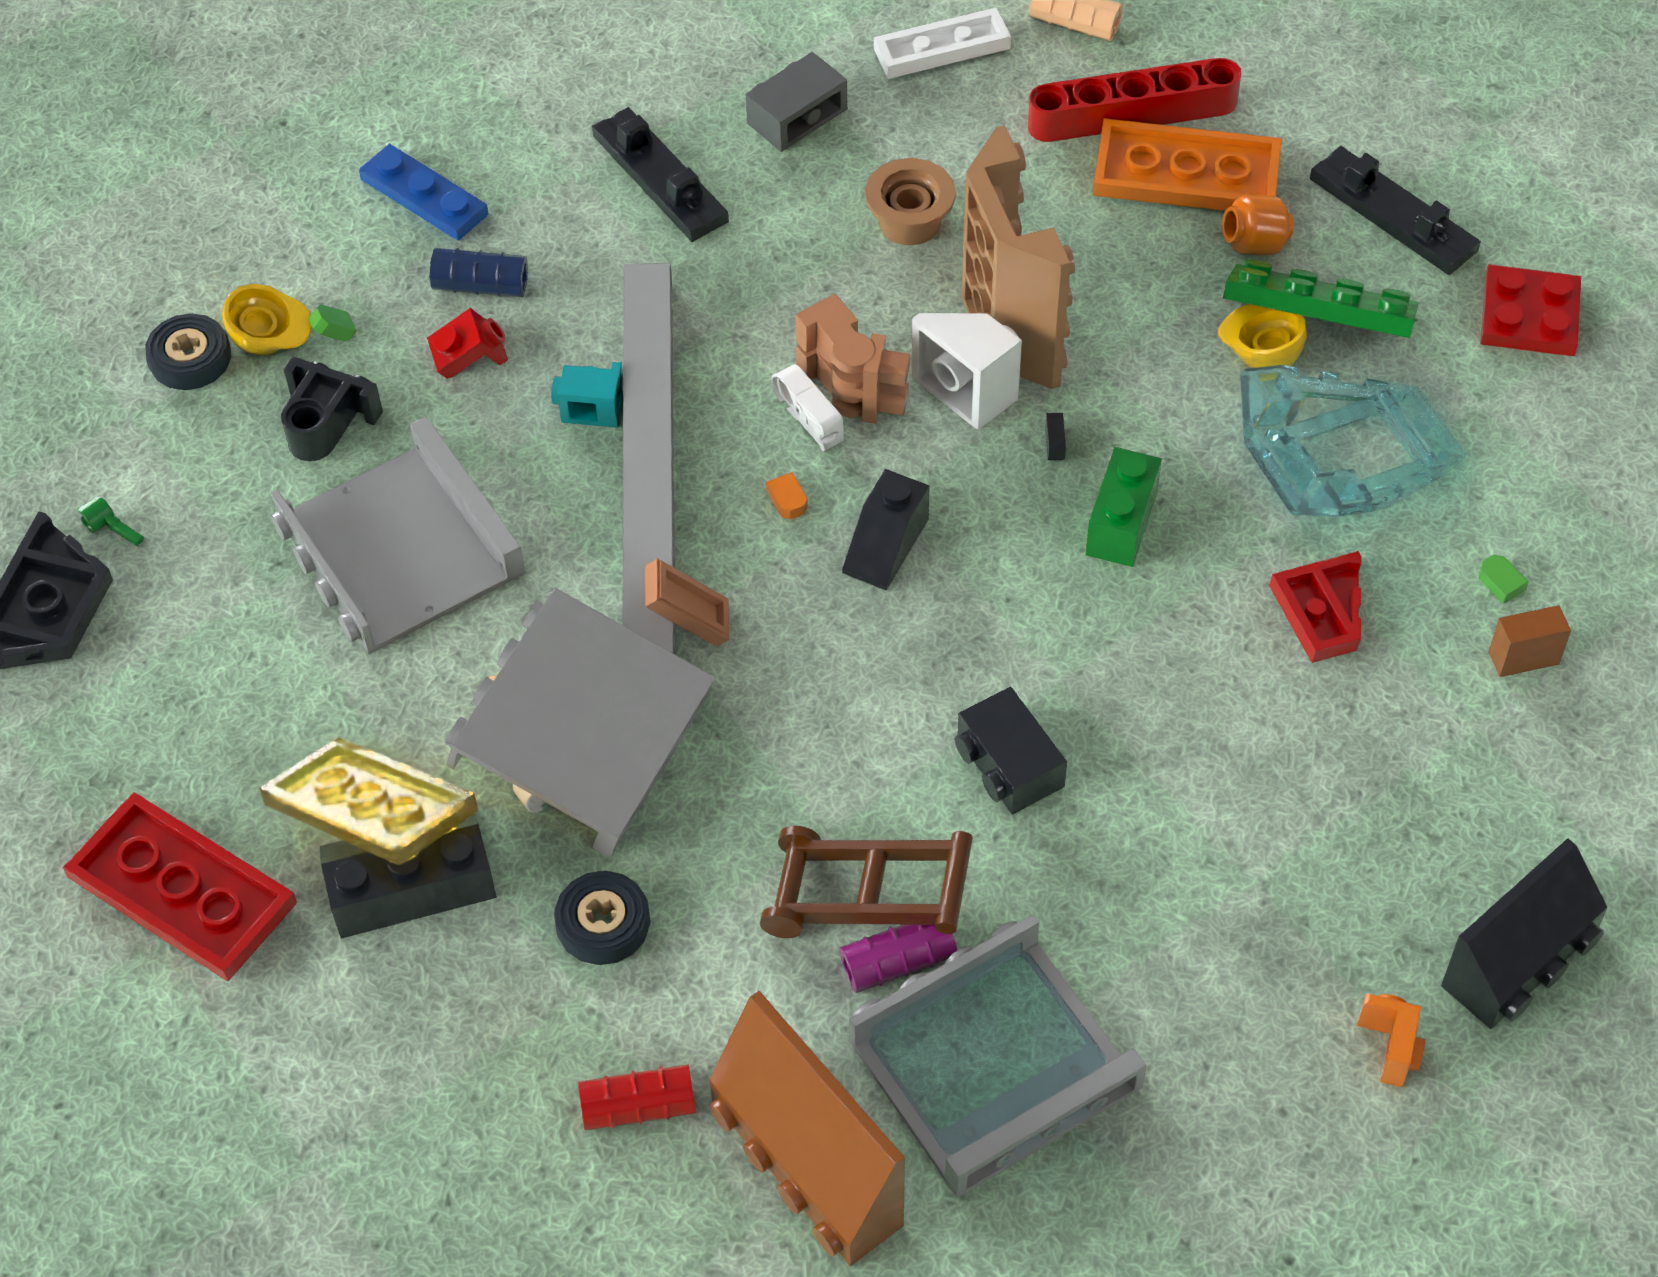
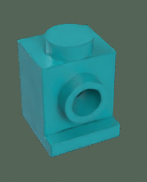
M612 362L611 369L594 366L564 365L562 375L554 377L551 391L552 404L559 405L561 423L617 428L623 403L622 362Z

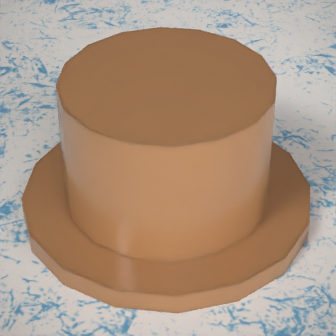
M904 158L895 159L881 165L869 176L865 187V198L868 209L878 219L880 230L885 237L897 244L909 246L925 243L939 232L942 220L953 208L956 191L953 179L944 168L928 160Z

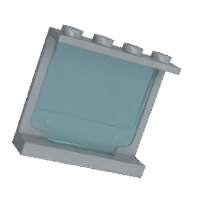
M1034 914L1019 923L1016 921L1005 923L992 934L989 940L973 949L969 946L959 949L947 959L943 966L928 974L921 972L913 975L901 985L897 992L883 1000L876 998L865 1002L849 1018V1042L957 1198L1143 1088L1147 1065L1134 1048L1121 1055L1038 944L1040 922Z

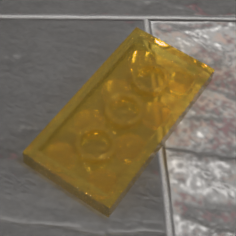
M339 737L259 788L265 806L397 865L413 859L422 849L444 834L454 831L460 823L479 811L473 792Z

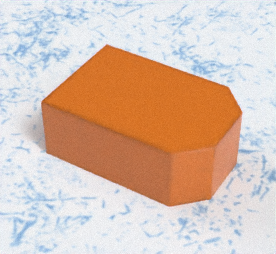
M792 472L766 482V491L781 517L793 519L804 515L808 507L807 497Z

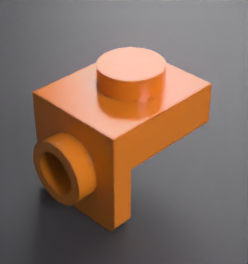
M1366 994L1357 1026L1390 1034L1380 1082L1403 1087L1408 1070L1419 1071L1426 1039L1416 1037L1421 1006L1407 1003L1403 998L1392 994H1381L1378 996Z

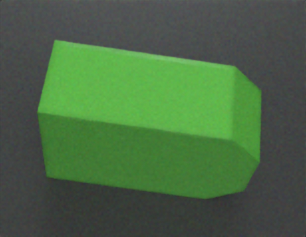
M320 304L308 319L316 332L330 338L348 341L357 332L347 311Z
M1492 555L1482 561L1479 579L1503 604L1527 589L1529 581L1504 556Z

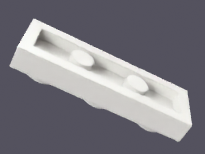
M997 8L874 37V51L888 79L1011 48V35Z

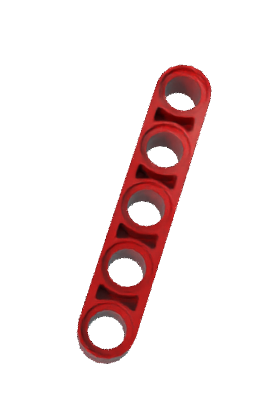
M1213 58L1038 85L1032 89L1029 95L1028 132L1036 140L1053 142L1100 135L1104 119L1166 125L1224 116L1233 112L1237 106L1242 75L1241 68L1230 59Z

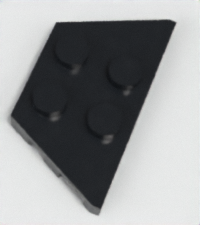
M38 511L0 579V669L72 658L113 581L109 568L94 555L85 553L82 545L70 534L66 536L56 528L51 518L44 512Z

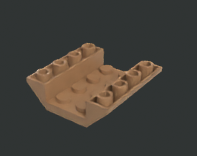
M1004 125L994 129L966 171L962 300L968 313L989 314L1000 324L1007 325L1016 332L1022 340L1020 377L1054 389L1061 386L1062 368L1067 367L1064 338L1070 335L1066 313L1067 307L1071 306L1073 301L1069 276L1075 273V261L1071 248L1068 245L1062 246L1054 227L1021 235L1022 225L1018 214V204L1024 202V193L1020 182V171L1026 169V161L1021 144L1019 142L1013 143Z

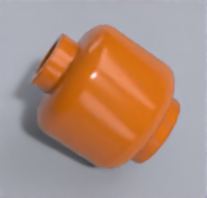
M1241 196L1234 201L1232 206L1226 209L1222 221V232L1226 242L1230 243L1235 252L1242 255H1273L1279 253L1294 231L1292 214L1288 212L1282 199L1275 196Z

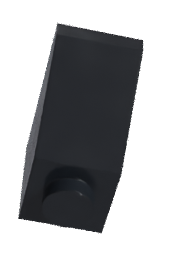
M888 469L883 471L863 504L842 568L843 574L887 591L929 520L930 485Z

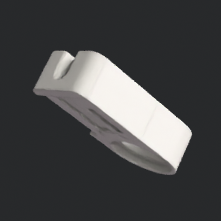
M793 364L772 375L771 382L776 397L780 402L785 400L790 406L787 408L789 413L804 426L820 445V449L823 452L844 441L843 418L799 366Z

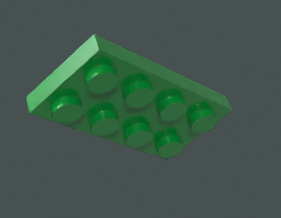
M1245 260L1244 265L1236 264L1226 280L1223 299L1406 338L1411 337L1419 304L1417 301L1410 300L1411 295L1404 291L1383 289L1382 294L1364 290V284L1348 279H1337L1336 284L1317 281L1318 275L1306 270L1292 269L1290 275L1272 271L1273 266L1271 264L1258 260Z

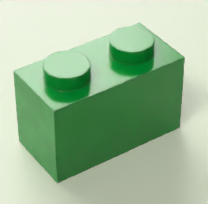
M1114 447L1089 520L1086 556L1130 567L1134 566L1158 492L1162 458Z

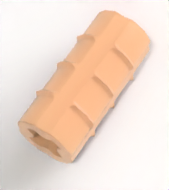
M1031 0L1029 16L1047 22L1049 25L1054 24L1067 28L1069 31L1074 30L1087 34L1090 38L1094 36L1111 42L1121 22L1123 4L1112 0Z

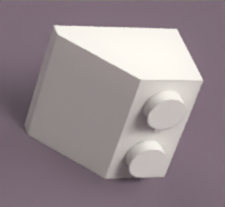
M918 313L912 318V378L975 429L980 430L1018 400L1022 340L1012 328L1000 324L989 314Z

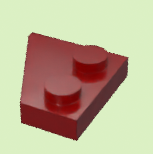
M1359 551L1272 574L1269 587L1311 663L1354 652L1358 649L1361 641L1359 570L1362 564V556Z

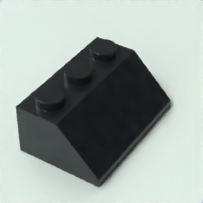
M473 807L320 846V860L326 890L341 939L497 898Z
M1567 838L1458 936L1441 987L1489 1029H1492L1504 1017L1511 1022L1517 1019L1531 1003L1533 997L1530 993L1536 987L1542 984L1546 988H1550L1568 968L1569 964L1566 960L1576 951L1582 956L1587 954L1604 934V931L1599 926L1608 907L1575 843Z

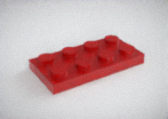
M135 792L121 804L63 867L67 878L227 982L297 904L293 891Z

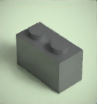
M813 51L798 61L790 63L784 70L765 82L757 84L751 91L745 94L747 124L780 152L848 109L847 79Z

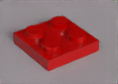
M1488 264L1485 274L1480 344L1575 357L1579 334L1581 276Z

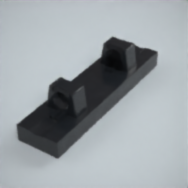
M630 107L617 112L611 118L592 125L593 137L691 242L729 223L728 211L703 186L699 177L690 167L686 168L650 130L649 124L640 115H636Z
M1340 146L1311 169V181L1447 275H1451L1479 251L1481 241L1449 219V208L1437 200L1433 202L1432 206H1429L1379 172V161L1366 152L1361 158H1358ZM1365 183L1369 185L1363 191H1360L1362 185Z

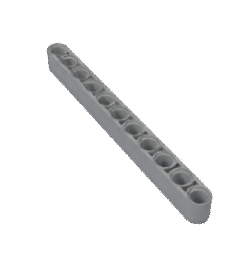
M671 263L624 264L622 625L676 655L675 623L645 607V565L658 558L675 568V556H673L675 555V527L673 517L674 440L672 439H674V418L672 403L673 309Z

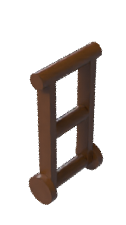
M787 826L780 831L778 846L786 853L775 905L763 910L760 927L766 933L779 938H795L799 936L802 932L803 924L935 925V929L938 932L953 934L957 931L973 837L968 832L955 831L952 833L951 840H821L820 836L812 829L803 826ZM806 861H865L857 902L797 903ZM947 861L939 904H878L886 862Z

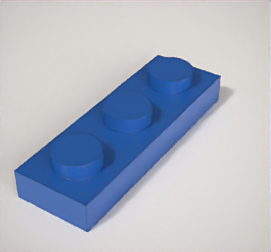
M390 143L359 168L362 181L457 241L489 215L485 202Z

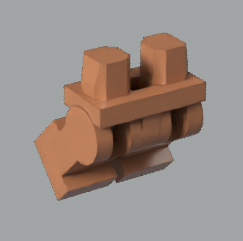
M836 293L796 314V342L798 343L796 345V365L810 379L817 377L832 394V405L842 416L848 418L862 416V422L876 424L879 412L904 415L909 393V383H906L910 366L909 353L886 350V335L872 333L871 339H869L866 335L858 333L857 318Z

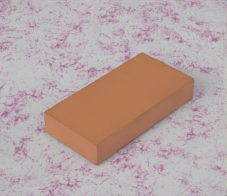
M658 558L645 565V607L713 645H721L729 640V599Z

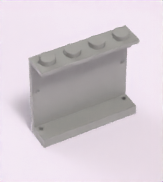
M427 416L409 424L414 449L295 508H292V504L288 499L284 500L278 489L271 492L276 512L270 516L277 533L283 541L289 538L293 540L296 546L292 550L299 566L305 574L312 571L319 579L315 581V585L323 602L328 608L334 605L337 606L341 612L338 620L350 642L359 639L368 654L526 574L521 546Z
M554 588L544 604L536 600L522 625L527 630L521 640L517 641L511 638L505 646L497 662V665L502 667L496 678L492 680L486 677L477 689L471 702L476 708L470 718L466 720L463 717H459L452 727L445 742L446 745L451 747L447 767L454 770L461 757L470 759L598 831L592 848L611 857L705 702L715 677L561 590Z

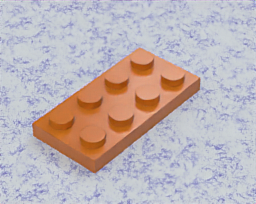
M1104 119L1095 171L1093 196L1223 211L1232 206L1237 198L1244 195L1276 196L1282 138Z

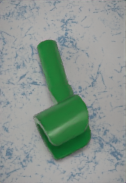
M102 497L93 498L78 508L79 513L82 515L80 518L81 522L91 533L107 525L110 530L116 532L135 546H138L144 540V536L121 522L115 516L107 501Z

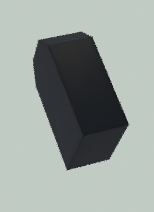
M1046 413L1047 459L1065 460L1066 440L1063 413Z

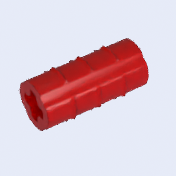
M689 1064L668 1068L660 1066L659 1069L632 1071L630 1074L610 1077L605 1075L603 1078L578 1081L585 1131L605 1127L613 1129L618 1125L637 1122L642 1124L644 1121L663 1118L669 1120L671 1117L696 1113Z

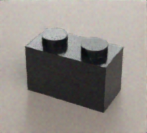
M1011 686L958 713V733L954 740L960 756L966 763L974 762L983 774L982 781L989 796L995 802L1002 800L1012 815L1065 787L1067 760Z

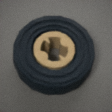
M189 313L171 317L161 322L150 333L145 344L146 361L150 371L158 382L173 389L191 390L202 388L216 381L226 371L231 360L228 335L219 322L207 315ZM192 348L194 353L185 355L183 350Z
M606 870L586 873L571 881L561 892L554 910L556 933L566 951L582 962L596 965L618 963L633 955L644 943L651 924L648 899L639 885L624 874ZM599 911L601 914L606 915L611 912L612 922L606 924L604 921L598 920L594 923L593 913Z

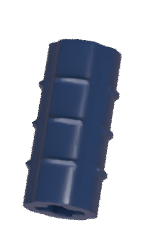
M435 248L430 261V286L433 290L453 291L454 293H476L477 296L479 294L498 295L499 297H524L528 280V260L526 256L510 255L504 252L498 254L482 252L481 250L476 252L464 251L459 248L456 250Z

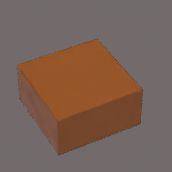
M1560 605L1500 617L1488 651L1499 677L1559 665L1571 629Z

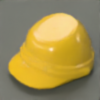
M249 284L239 286L229 294L224 302L222 311L224 327L234 343L249 354L270 355L280 349L296 348L308 340L312 330L308 320L311 312L300 301L270 285Z
M1249 304L1235 309L1223 320L1218 328V336L1250 368L1262 374L1273 375L1288 370L1296 362L1304 349V343L1307 339V325L1302 315Z

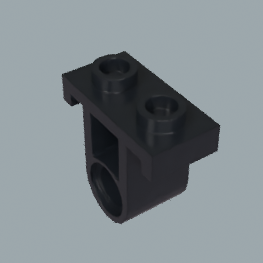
M292 356L284 368L291 397L283 408L281 421L289 450L294 457L300 460L311 462L328 456L357 412L363 413L366 423L375 425L383 413L377 384L363 376H352L330 369L323 363L317 361L309 362Z

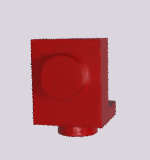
M471 308L427 337L436 370L446 379L454 377L484 355L498 365L508 361L503 345L506 338L501 327L492 318L486 320Z

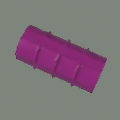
M899 925L894 928L889 926L886 931L870 937L864 936L862 940L840 947L839 953L852 989L855 993H859L878 985L882 987L884 983L902 976L908 977L910 973L920 969L932 968L934 964L947 960L955 953L957 946L953 934L940 933L935 929V925Z

